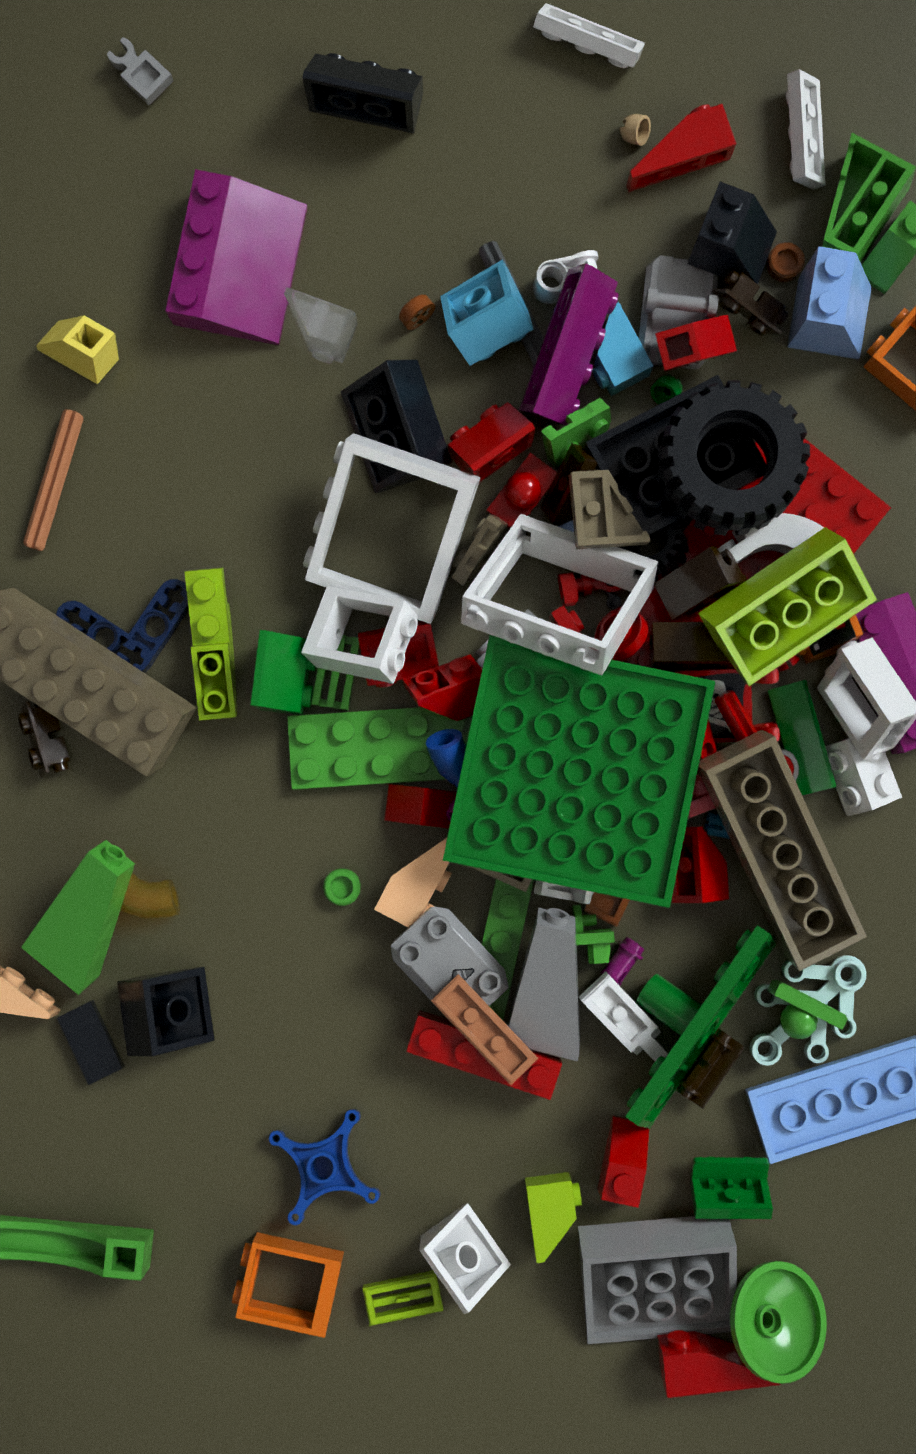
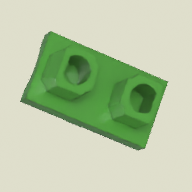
M572 905V916L576 918V944L587 945L588 963H609L610 943L615 942L614 931H611L610 928L583 930V926L597 925L596 914L582 915L581 906Z

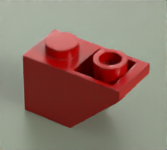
M728 314L655 333L665 372L737 351Z
M469 654L403 679V685L418 706L459 721L473 715L482 668L472 655Z

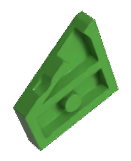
M601 398L587 404L583 409L576 410L567 415L565 421L568 425L556 431L549 425L541 431L547 459L556 469L562 464L571 443L584 446L587 441L603 434L609 429L611 423L610 407Z

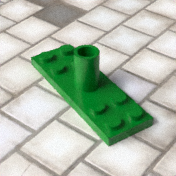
M758 925L753 932L745 931L735 947L739 951L731 964L725 961L714 977V981L717 984L703 1004L694 1000L659 974H655L644 986L637 998L636 1004L679 1034L680 1038L666 1058L660 1056L652 1065L648 1073L652 1078L643 1090L639 1087L627 1102L626 1106L630 1110L625 1117L634 1124L644 1128H651L680 1084L678 1082L684 1080L712 1039L711 1034H715L776 946L770 933Z

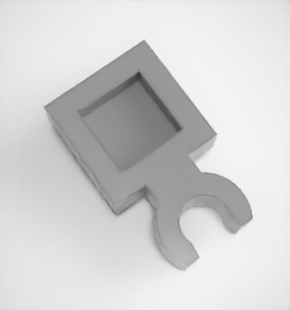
M122 37L120 42L127 53L123 57H117L109 51L107 56L114 68L124 71L120 75L123 82L149 106L174 81L173 77L146 50L137 57L132 43Z

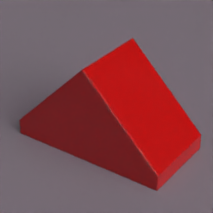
M389 784L384 821L449 828L450 821L446 816V811L449 809V804L455 800L457 792Z

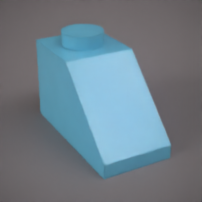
M619 302L616 304L613 312L609 314L605 327V337L596 356L595 368L592 370L600 388L606 387L611 396L649 377L653 369L651 360Z

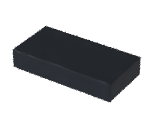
M94 1000L57 1017L88 1085L125 1067Z

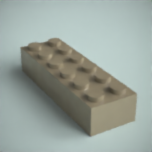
M14 587L0 590V681L146 777L162 768L197 707Z
M760 730L700 760L698 772L786 959L801 971L866 938L865 931L776 737L764 730Z

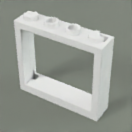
M353 433L345 439V442H339L334 454L333 462L337 463L338 467L335 477H329L324 489L323 498L328 499L325 512L320 511L315 520L313 533L318 534L315 546H309L304 558L303 567L308 568L305 580L323 587L332 586L403 599L418 615V620L431 624L437 613L481 477ZM356 455L458 490L422 602L323 567Z
M520 514L462 596L461 624L602 676L654 589L658 561L619 547L576 550L574 532ZM526 531L531 532V537L526 535ZM522 553L631 592L602 641L490 600ZM636 569L643 571L642 575L636 574Z

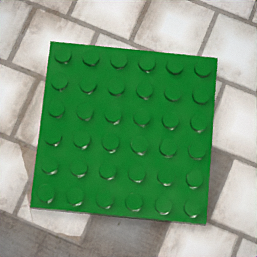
M489 635L443 861L670 908L716 681L616 660L610 661L601 676Z

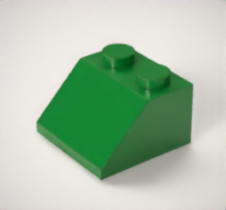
M267 630L259 631L251 706L261 711L304 715L305 707H311L313 686L307 684L309 671H315L316 667L301 653L306 638Z

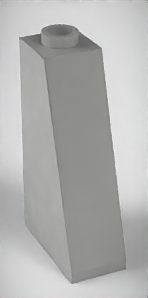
M538 908L506 1025L530 1050L578 1061L580 1021L576 918L561 909L550 908L546 910Z

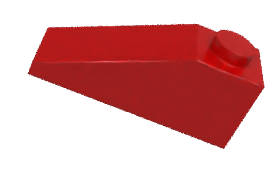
M706 104L693 109L630 171L626 185L628 192L730 160L736 146V141L723 104L712 107Z
M675 1330L669 1334L657 1335L661 1377L667 1398L781 1385L765 1381L754 1375L740 1359L733 1343L697 1331Z

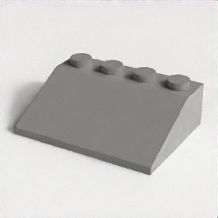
M695 1216L578 1226L587 1344L656 1339L657 1335L669 1334L675 1330L697 1331L703 1334L731 1332L730 1312L732 1300L737 1289V1245L729 1219H695Z

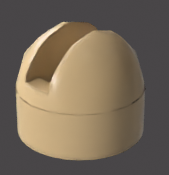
M630 114L624 118L622 122L625 124V127L620 128L624 141L634 145H644L651 131L650 118L642 114Z

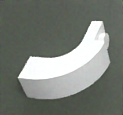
M782 513L778 518H773L767 526L759 530L755 527L751 528L748 534L736 536L735 530H733L732 534L738 541V544L731 539L719 547L718 550L721 553L728 549L734 556L737 564L750 555L761 551H776L786 554L824 527L808 518Z

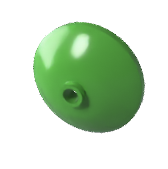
M769 1261L755 1266L739 1283L732 1300L730 1327L735 1349L744 1365L754 1375L765 1381L786 1384L804 1377L817 1363L825 1343L827 1319L822 1296L811 1277L794 1264L783 1261Z

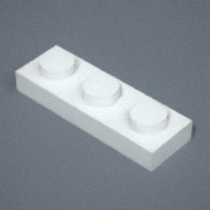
M547 3L537 13L533 28L541 30V34L550 40H566L575 44V48L585 54L598 53L608 57V61L611 64L621 68H627L628 66L634 68L645 45L642 41Z
M799 69L787 74L788 90L786 92V100L789 106L790 118L788 136L791 141L792 153L790 171L793 181L814 190L826 185L820 80Z

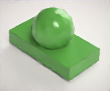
M772 979L767 989V992L790 1003L782 1011L780 1021L782 1029L791 1038L805 1039L811 1036L817 1028V1017L843 1030L848 1020L847 1015L777 979Z

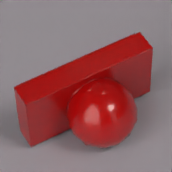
M530 452L487 508L486 513L495 515L508 523L506 528L510 530L520 514L529 516L548 492L557 472Z

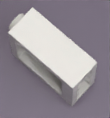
M327 586L301 653L317 668L394 684L397 673L403 668L405 652L410 638L416 633L418 615L403 599ZM353 609L390 616L374 658L337 651Z
M873 638L859 643L855 640L847 642L837 650V657L824 671L825 676L817 689L862 759L865 760L893 749L916 720V701ZM852 677H854L857 684L859 685V687L861 688V690L863 691V693L865 694V696L867 697V699L879 715L878 717L876 716V714L874 713V711L872 710V708L870 707V705L868 704V702L866 701V699L854 683Z

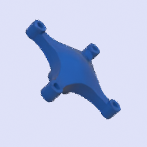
M351 1109L345 1113V1120L340 1128L332 1136L320 1142H296L286 1137L285 1133L281 1130L273 1131L269 1135V1142L273 1146H279L293 1158L300 1173V1196L294 1210L288 1214V1221L291 1225L300 1224L304 1220V1213L309 1205L319 1196L328 1192L350 1191L365 1198V1201L369 1204H374L380 1199V1191L377 1188L367 1186L357 1177L348 1156V1140L351 1130L361 1119V1114L358 1110ZM352 1113L356 1116L355 1120L350 1119ZM276 1135H279V1141L275 1140ZM370 1192L375 1194L374 1199L370 1198ZM294 1214L299 1216L298 1220L294 1219Z

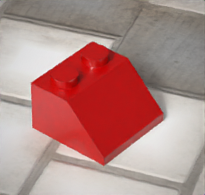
M509 402L500 408L497 404L491 406L480 415V422L470 429L467 425L463 426L450 437L452 442L448 444V451L451 458L461 471L481 477L479 483L532 446L535 433L534 425Z

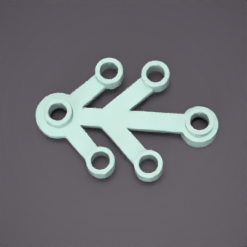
M843 955L834 959L831 965L813 964L801 970L796 977H790L788 968L792 963L788 960L785 961L782 965V974L791 982H800L804 978L828 980L817 991H798L826 1005L838 994V1011L847 1015L850 1027L845 1033H840L838 1028L831 1025V1028L841 1038L847 1039L852 1037L857 1029L856 1023L853 1020L854 992L860 989L866 980V969L863 963L856 957ZM845 967H849L852 971V976L848 980H843L840 975L841 970ZM764 983L755 989V1000L764 1007H772L775 1004H790L774 995L770 1001L763 1002L760 996L761 992L764 989H768L770 984ZM817 1017V1028L810 1036V1040L805 1044L804 1054L810 1061L819 1064L827 1060L829 1049L826 1045L827 1022ZM780 1023L769 1034H758L751 1040L750 1054L762 1065H773L779 1061L782 1055L781 1045L790 1036L784 1032ZM769 1042V1052L764 1055L759 1054V1044ZM821 1045L822 1054L817 1058H813L811 1056L812 1047Z

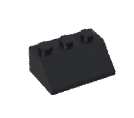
M315 53L305 68L302 77L310 112L414 134L423 96L422 76L405 68L392 70L383 68L372 61L359 63L346 60L343 56L335 53L327 55Z
M386 360L340 391L355 434L446 466L452 463L418 360ZM363 458L375 493L422 479L407 472Z

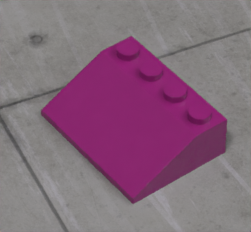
M195 169L165 310L173 325L279 345L308 208L307 204L232 176Z

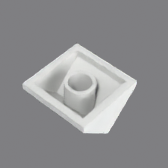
M468 1203L462 1205L422 1234L420 1238L419 1251L464 1314L471 1311L511 1265Z

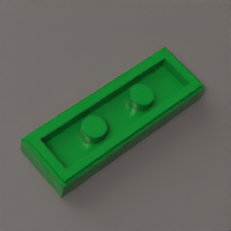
M801 680L768 690L784 749L793 753L798 760L799 774L796 783L801 794L806 795L836 787L807 681Z

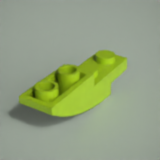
M222 567L185 571L193 643L191 655L199 720L237 717L230 605L227 603L224 569Z

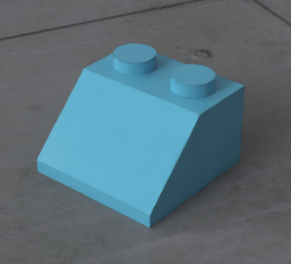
M503 259L440 296L447 333L469 366L490 358L500 348L511 342L520 341L528 332L534 330L529 311Z

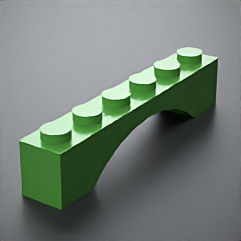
M0 1215V1260L54 1263L82 1269L101 1277L141 1281L150 1268L154 1229Z

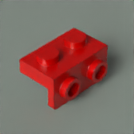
M418 621L416 633L410 638L405 652L403 668L397 673L394 684L398 680H403L421 671L439 666L431 624ZM385 628L358 633L362 656L375 657ZM366 678L367 686L376 685V687L385 688L394 685Z

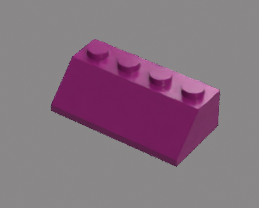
M586 263L568 269L522 399L520 411L558 425L567 426L565 421L567 415L579 409L580 400L576 398L581 385L585 386L591 376L593 365L589 364L593 351L594 349L598 350L604 340L606 329L602 328L605 317L613 312L617 304L619 294L615 292L618 284L616 280Z
M906 592L869 605L856 614L863 632L857 643L873 638L916 701V611L909 593ZM916 720L897 745L890 749L892 754L905 753L916 749Z

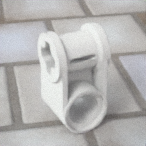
M582 251L572 256L543 262L538 267L533 284L535 297L545 304L557 303L568 269L585 263L597 269L596 262L599 259L597 251ZM553 277L560 285L550 288L543 283L542 279Z

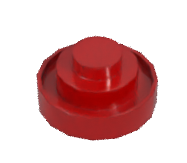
M622 607L609 612L602 618L596 628L595 639L602 641ZM640 613L612 660H623L632 656L646 641L649 631L648 623Z

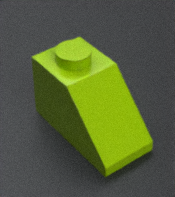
M569 1172L525 1178L537 1263L546 1261L577 1219L575 1207L582 1206L579 1182L572 1183Z

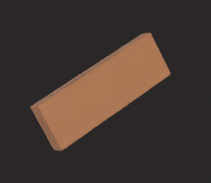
M459 974L431 1000L510 1085L538 1059Z

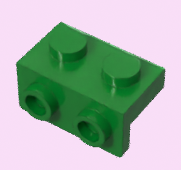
M752 1157L693 1158L690 1186L695 1219H772L773 1206L767 1180L769 1171L768 1159Z

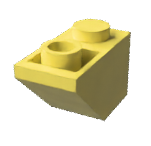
M85 315L58 321L36 345L38 351L97 385L119 360L115 333Z

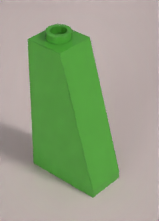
M107 840L86 854L21 947L78 995L96 981L101 973L135 865L133 861L126 857L121 848L112 845Z

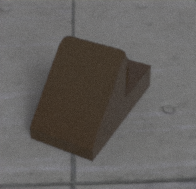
M571 443L541 505L542 510L550 521L557 526L573 520L569 485L570 473L594 471L598 464L585 447Z

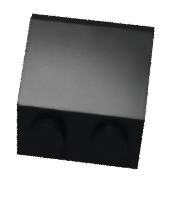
M719 182L687 264L725 278L731 270L736 272L742 271L758 284L777 231L754 194L724 182Z
M205 967L150 974L117 981L127 1056H156L215 1041Z

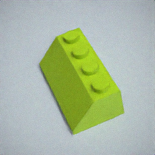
M824 527L698 614L715 643L745 683L751 686L875 602L877 598L846 539Z

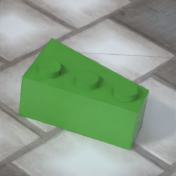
M851 133L822 247L855 252L861 262L910 189L916 166Z

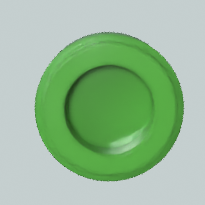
M346 868L336 869L329 873L324 881V894L335 905H349L360 894V879L352 870Z

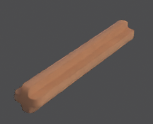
M65 409L62 412L26 530L23 544L34 550L42 551L45 548L83 423V416L76 411Z

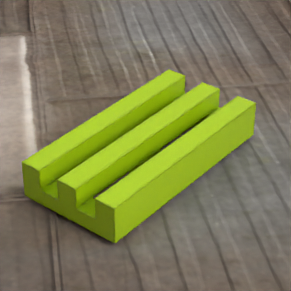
M433 1270L363 1284L362 1289L370 1326L440 1312L444 1308L438 1276ZM427 1283L431 1285L429 1287L372 1298L374 1294ZM433 1296L434 1301L375 1313V1307Z

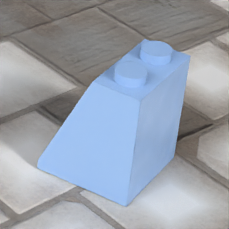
M818 246L798 279L788 348L852 359L860 358L872 287L855 252Z

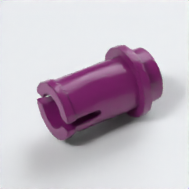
M626 936L623 942L621 940L618 941L619 948L605 968L601 970L602 974L606 971L619 986H621L622 981L636 961L644 958L641 954L645 949L628 936Z

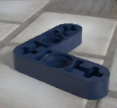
M170 579L164 582L130 633H127L77 601L63 603L58 608L56 615L70 624V619L66 617L68 612L76 613L80 609L79 617L90 623L91 626L88 632L75 623L72 626L84 634L87 632L86 635L95 640V636L100 629L110 628L114 633V641L107 649L113 653H116L121 648L124 637L127 638L128 641L123 644L124 647L133 652H137L140 648L142 649L140 656L144 659L141 665L134 663L133 666L145 673L152 667L189 611L186 583L178 579ZM179 588H183L181 595L184 597V601L181 604L174 602L168 610L175 614L172 620L165 613L156 610L159 604L165 609L171 602V598L167 596L170 590L176 592ZM154 617H160L165 622L164 633L158 637H151L146 631L147 622ZM118 651L117 655L130 663L131 659Z

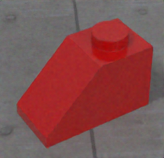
M702 826L686 827L672 903H707L729 900L726 860Z
M612 1116L597 1187L601 1200L639 1208L647 1170L649 1128L637 1126L627 1118Z

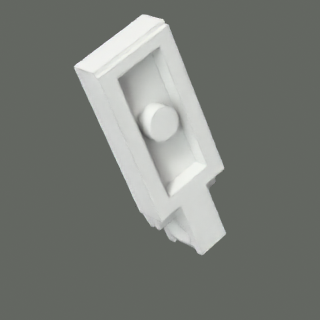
M606 971L579 996L587 1008L631 1053L634 1052L638 1055L644 1050L654 1061L660 1056L665 1058L668 1055L655 1039L661 1033L658 1026Z

